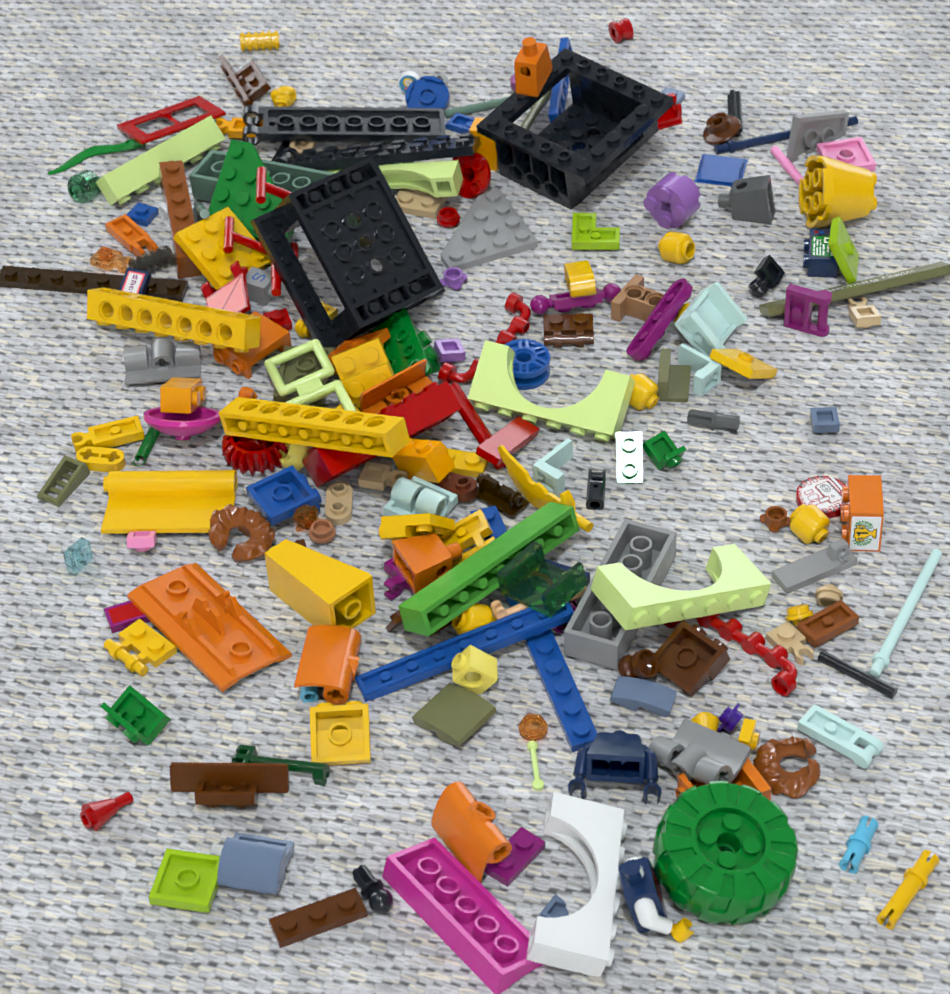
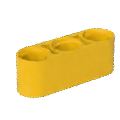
M589 261L564 263L565 280H567L566 285L571 298L596 295L595 278Z

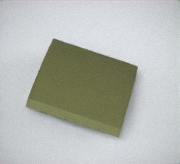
M448 683L413 715L412 719L416 726L435 731L438 739L442 742L460 747L497 710L495 706L474 692Z

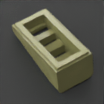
M64 455L37 494V498L60 507L90 475L87 464ZM64 478L68 480V482L66 483L61 480ZM56 485H59V486L63 487V489H62V490L57 489V488H55V486H56ZM50 492H53L55 494H58L57 498H55L48 494Z

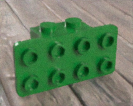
M406 309L394 313L371 331L374 332L388 328L391 337L383 343V348L394 374L423 359L427 360L426 376L440 370L437 361L439 355L430 345L432 343L431 337L425 330L421 332L413 324Z

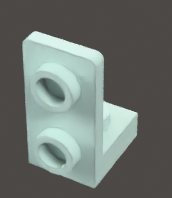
M684 343L678 346V363L690 365L691 370L696 372L693 377V393L702 397L721 382V364Z
M567 438L560 445H556L551 452L538 459L533 465L534 482H540L548 492L553 493L557 497L565 491L564 473L559 468L573 458L572 440Z

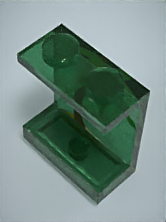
M535 541L496 573L502 595L550 618L588 585L583 563L577 562L568 571L546 562L542 545Z

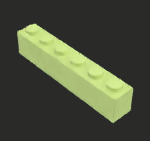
M209 116L103 175L96 181V184L110 205L116 202L122 205L132 199L130 194L137 192L139 195L150 188L148 184L153 181L156 185L160 183L159 162L183 160V165L189 161L191 164H194L203 158L202 154L207 151L209 153L211 150L220 149L219 144L225 140V137L213 117Z

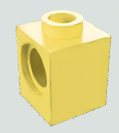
M469 645L461 653L456 654L452 660V682L475 694H482L498 681L497 659L472 645Z

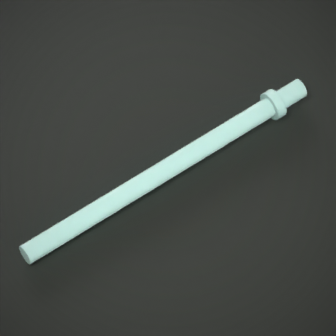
M933 549L879 653L873 656V665L868 672L869 674L879 678L883 669L888 667L890 663L889 657L942 556L940 550Z

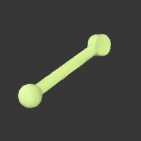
M531 740L527 743V749L531 753L534 774L532 788L540 791L544 788V782L540 779L536 754L538 743Z

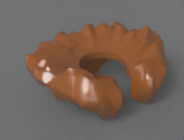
M228 504L220 511L214 510L210 518L209 540L219 552L226 548L229 532L234 528H238L245 536L250 537L248 541L236 544L231 556L235 562L241 563L260 558L271 548L272 541L275 538L274 529L271 528L269 521L262 517L260 512L248 510L246 506L239 508Z
M791 736L790 738L780 740L771 739L758 748L756 757L753 760L755 768L771 787L772 795L784 793L785 796H789L791 799L805 795L809 788L817 782L821 774L820 764L816 760L811 759L816 754L817 749L814 742L807 738L801 739ZM795 756L804 760L808 759V766L796 772H788L781 768L780 762L785 757Z

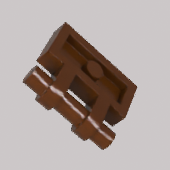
M593 314L543 315L544 345H554V348H562L561 345L584 347V344H594Z

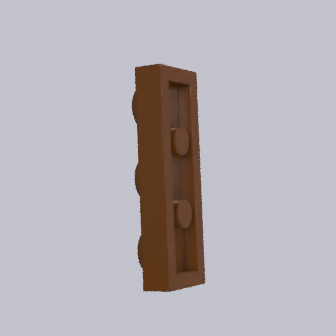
M355 887L269 918L268 920L279 948H283L368 917L367 909Z

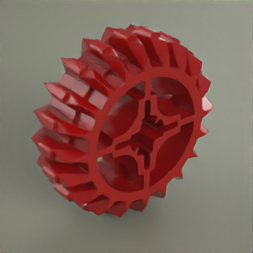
M224 435L222 440V453L227 465H231L233 470H240L242 475L247 471L252 476L256 471H260L263 475L265 470L274 472L275 466L282 468L279 458L282 459V455L279 450L288 453L289 450L285 446L286 443L230 435Z

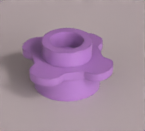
M450 267L443 272L444 278L440 279V282L443 286L458 290L462 288V283L467 281L468 278L461 269Z

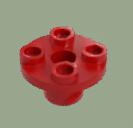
M478 152L473 156L453 157L452 161H459L463 176V182L458 195L464 198H476L478 195L483 194L491 180V169L487 159Z

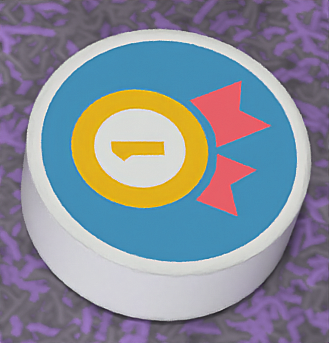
M412 71L402 73L398 81L399 89L406 93L410 83L420 79L419 75Z

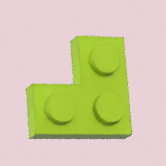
M573 213L572 250H620V227H596L597 213Z

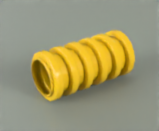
M277 30L274 33H271V31H268V33L261 31L258 34L256 31L254 34H251V32H247V34L241 32L240 49L242 52H245V49L249 51L255 49V51H258L261 48L262 51L265 48L279 50L280 39Z

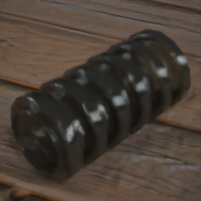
M165 245L163 249L157 248L156 252L150 251L149 254L144 253L142 257L136 256L135 260L133 258L129 259L128 265L129 268L153 274L154 270L160 271L161 267L165 269L168 265L173 266L175 264V257L171 248Z

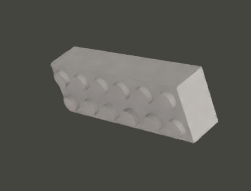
M624 519L599 566L621 562L636 576L661 586L676 557L677 532ZM592 578L564 630V655L618 670L619 660L625 656L639 628L625 630L590 589L593 582Z

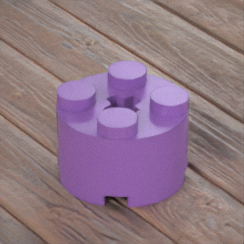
M676 172L668 173L647 192L646 198L643 201L644 207L649 210L659 226L665 229L681 226L701 205L698 199L701 195L697 185L685 175L682 177L675 175Z

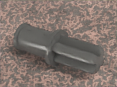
M691 409L688 412L687 423L711 427L713 431L714 429H722L737 433L740 416L721 414L717 410H714L712 413Z

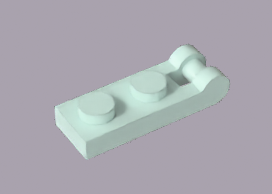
M815 704L798 721L797 730L852 759L856 765L863 769H866L872 763L873 756H878L884 749L883 743L878 738ZM859 744V745L863 746L864 749H861V748L858 747L857 745Z

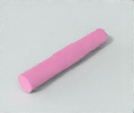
M773 146L770 150L771 154L799 186L800 179H804V177L779 147Z

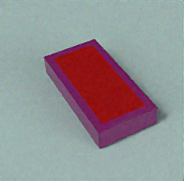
M131 601L104 608V614L112 633L126 629L138 619L145 623L151 622Z

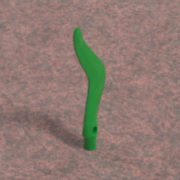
M130 139L119 144L92 146L81 151L47 174L54 175L63 172L95 155L135 150L136 148L146 146V144L141 145L135 140Z

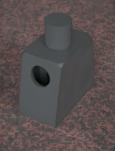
M770 175L733 181L729 193L719 194V208H731L733 220L771 225L776 209Z

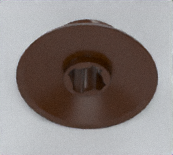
M724 112L712 115L707 120V127L703 132L705 142L708 144H719L731 139L739 131L741 121L735 116H727Z

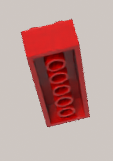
M435 381L424 387L421 392L417 394L414 392L406 396L398 404L394 405L393 403L383 408L378 414L404 417L409 438L412 439L446 421L462 409L447 381L440 385ZM312 447L307 450L309 455L302 462L315 486L318 488L366 463V461L374 459L377 455Z

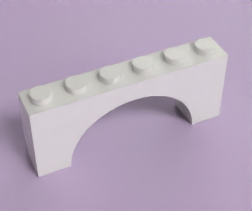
M553 792L546 808L543 834L563 842L579 857L589 877L590 900L583 908L567 916L557 918L537 916L529 934L526 960L596 977H601L605 967L611 966L614 948L610 947V941H613L617 929V922H613V915H616L620 897L615 896L616 890L619 889L621 884L618 865L622 863L625 847L620 845L621 841L625 838L627 823L623 822L624 809Z

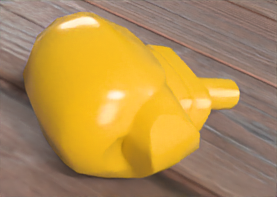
M280 86L271 92L274 107H290L297 97L296 90L291 86Z

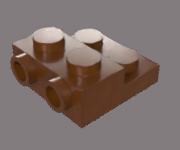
M683 620L654 653L659 664L657 673L692 697L708 678L713 681L731 660L727 653L728 647L717 638L714 640L708 638L707 633L697 624L691 626Z

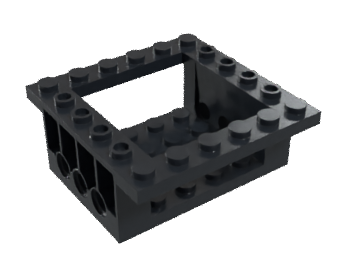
M564 48L551 60L553 69L538 97L516 94L515 91L477 124L476 127L477 133L495 141L501 176L572 210L658 132L657 120L674 105L673 97ZM569 75L572 104L538 135L513 123L565 76Z
M372 156L288 194L274 210L251 221L256 234L313 339L320 341L323 347L333 348L340 345L344 341L382 324L394 313H398L403 309L409 311L446 292L383 173ZM348 215L357 218V227L349 225L347 222ZM300 226L345 308L332 320H330L285 236V233ZM359 238H366L370 243V248H362L359 244ZM375 259L381 263V271H376L371 267V260Z

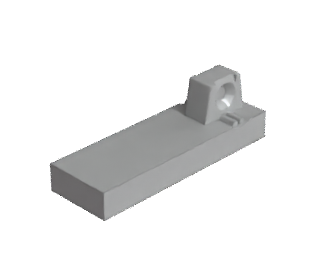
M842 538L830 543L828 548L772 570V578L786 594H789L857 565V557L849 550V544Z

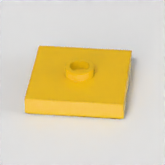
M712 349L709 356L710 359L748 379L774 378L778 369L739 349Z

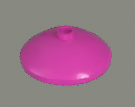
M199 406L191 414L160 412V407L144 412V421L149 426L163 434L175 436L176 440L181 441L190 440L193 435L205 433L221 421L219 410Z

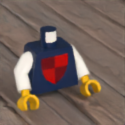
M636 856L620 864L618 869L624 897L639 933L652 930L666 935L671 933L673 938L680 943L686 941L694 934L692 930H689L692 926V922L689 919L682 918L676 924H673V921L668 919L661 887L653 867L654 859Z

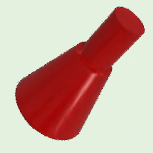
M126 792L114 799L110 798L83 804L81 807L82 812H80V819L86 828L91 827L94 831H97L119 809L134 801L133 796L130 792Z

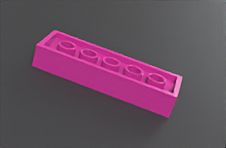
M435 837L387 856L382 878L494 994H501L523 976L543 965L526 960L530 932Z

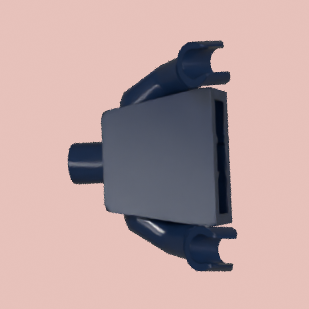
M617 730L613 733L599 732L593 741L578 750L573 771L575 779L571 780L568 784L569 796H573L572 793L575 790H581V799L587 797L584 778L590 781L644 784L645 781L647 785L643 791V802L647 805L648 794H654L657 797V804L660 802L662 790L656 784V781L659 780L657 756L648 746L642 744L640 735L627 734L622 730Z

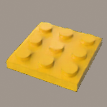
M229 207L177 232L173 238L216 290L235 278L230 265L237 260L240 266H245L248 271L252 267L262 270L271 264L268 255L233 242L232 253L226 254L223 251L224 222L227 216L234 218V232L256 240Z

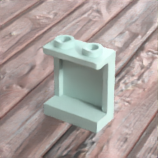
M716 282L698 293L674 325L695 350L709 357L712 349H726L723 345L736 327L744 324L748 319L720 283Z

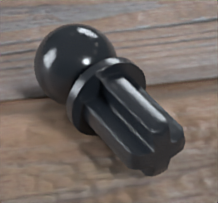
M360 865L358 868H355L352 871V875L361 888V896L364 899H369V906L374 912H388L393 905L392 894L388 890L383 889V882L380 879H376L367 866Z

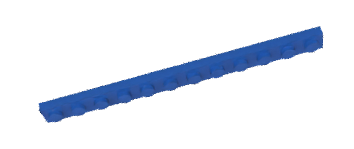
M496 505L481 509L493 531L491 535L484 538L485 541L493 536L498 538L507 531ZM525 570L501 585L502 592L504 593L526 573ZM526 580L504 593V596L510 608L535 597L536 594L530 581ZM549 629L524 639V642L572 752H575L593 741L597 731L553 632Z

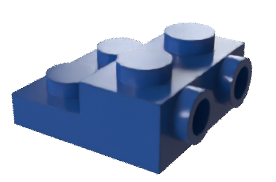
M293 465L246 487L247 495L272 526L292 516L298 522L320 511L319 503L322 502L319 492L316 488L312 489L309 486L306 476L303 473L299 474Z

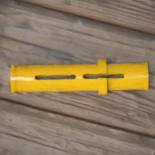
M923 850L913 867L905 871L903 875L904 880L882 911L876 916V920L880 925H883L885 920L890 917L885 927L889 930L894 929L896 923L918 891L926 887L928 883L927 878L939 864V857L935 853L927 862V858L932 851Z

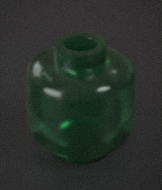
M83 170L71 176L67 184L69 195L79 203H86L96 198L101 193L100 188L96 184V181L100 179L99 176L91 170Z

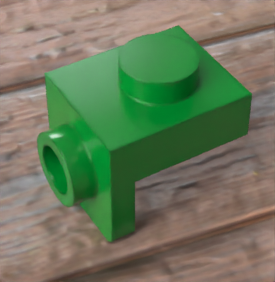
M665 430L642 444V448L659 470L667 466L670 469L678 466L683 461L681 457L687 451L684 445L677 448Z

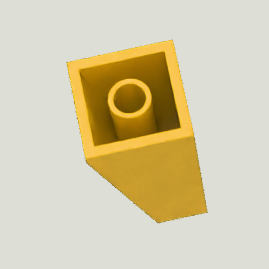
M287 539L264 553L270 591L312 625H338L354 629L376 613L373 578L370 573Z

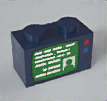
M810 229L809 238H804L803 268H808L807 277L837 278L838 264L828 246L830 229Z

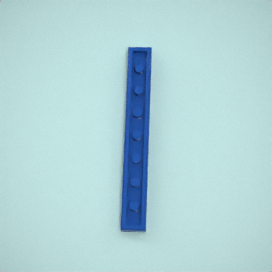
M566 597L561 602L541 607H529L355 677V682L365 702L380 698L452 669L451 664L455 655L461 653L469 645L489 654L569 622L574 610Z

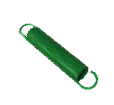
M153 427L149 428L135 456L137 462L141 456L145 458L141 465L147 460L160 434Z

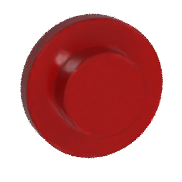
M444 207L439 210L437 223L440 226L454 227L459 224L460 215L455 208Z

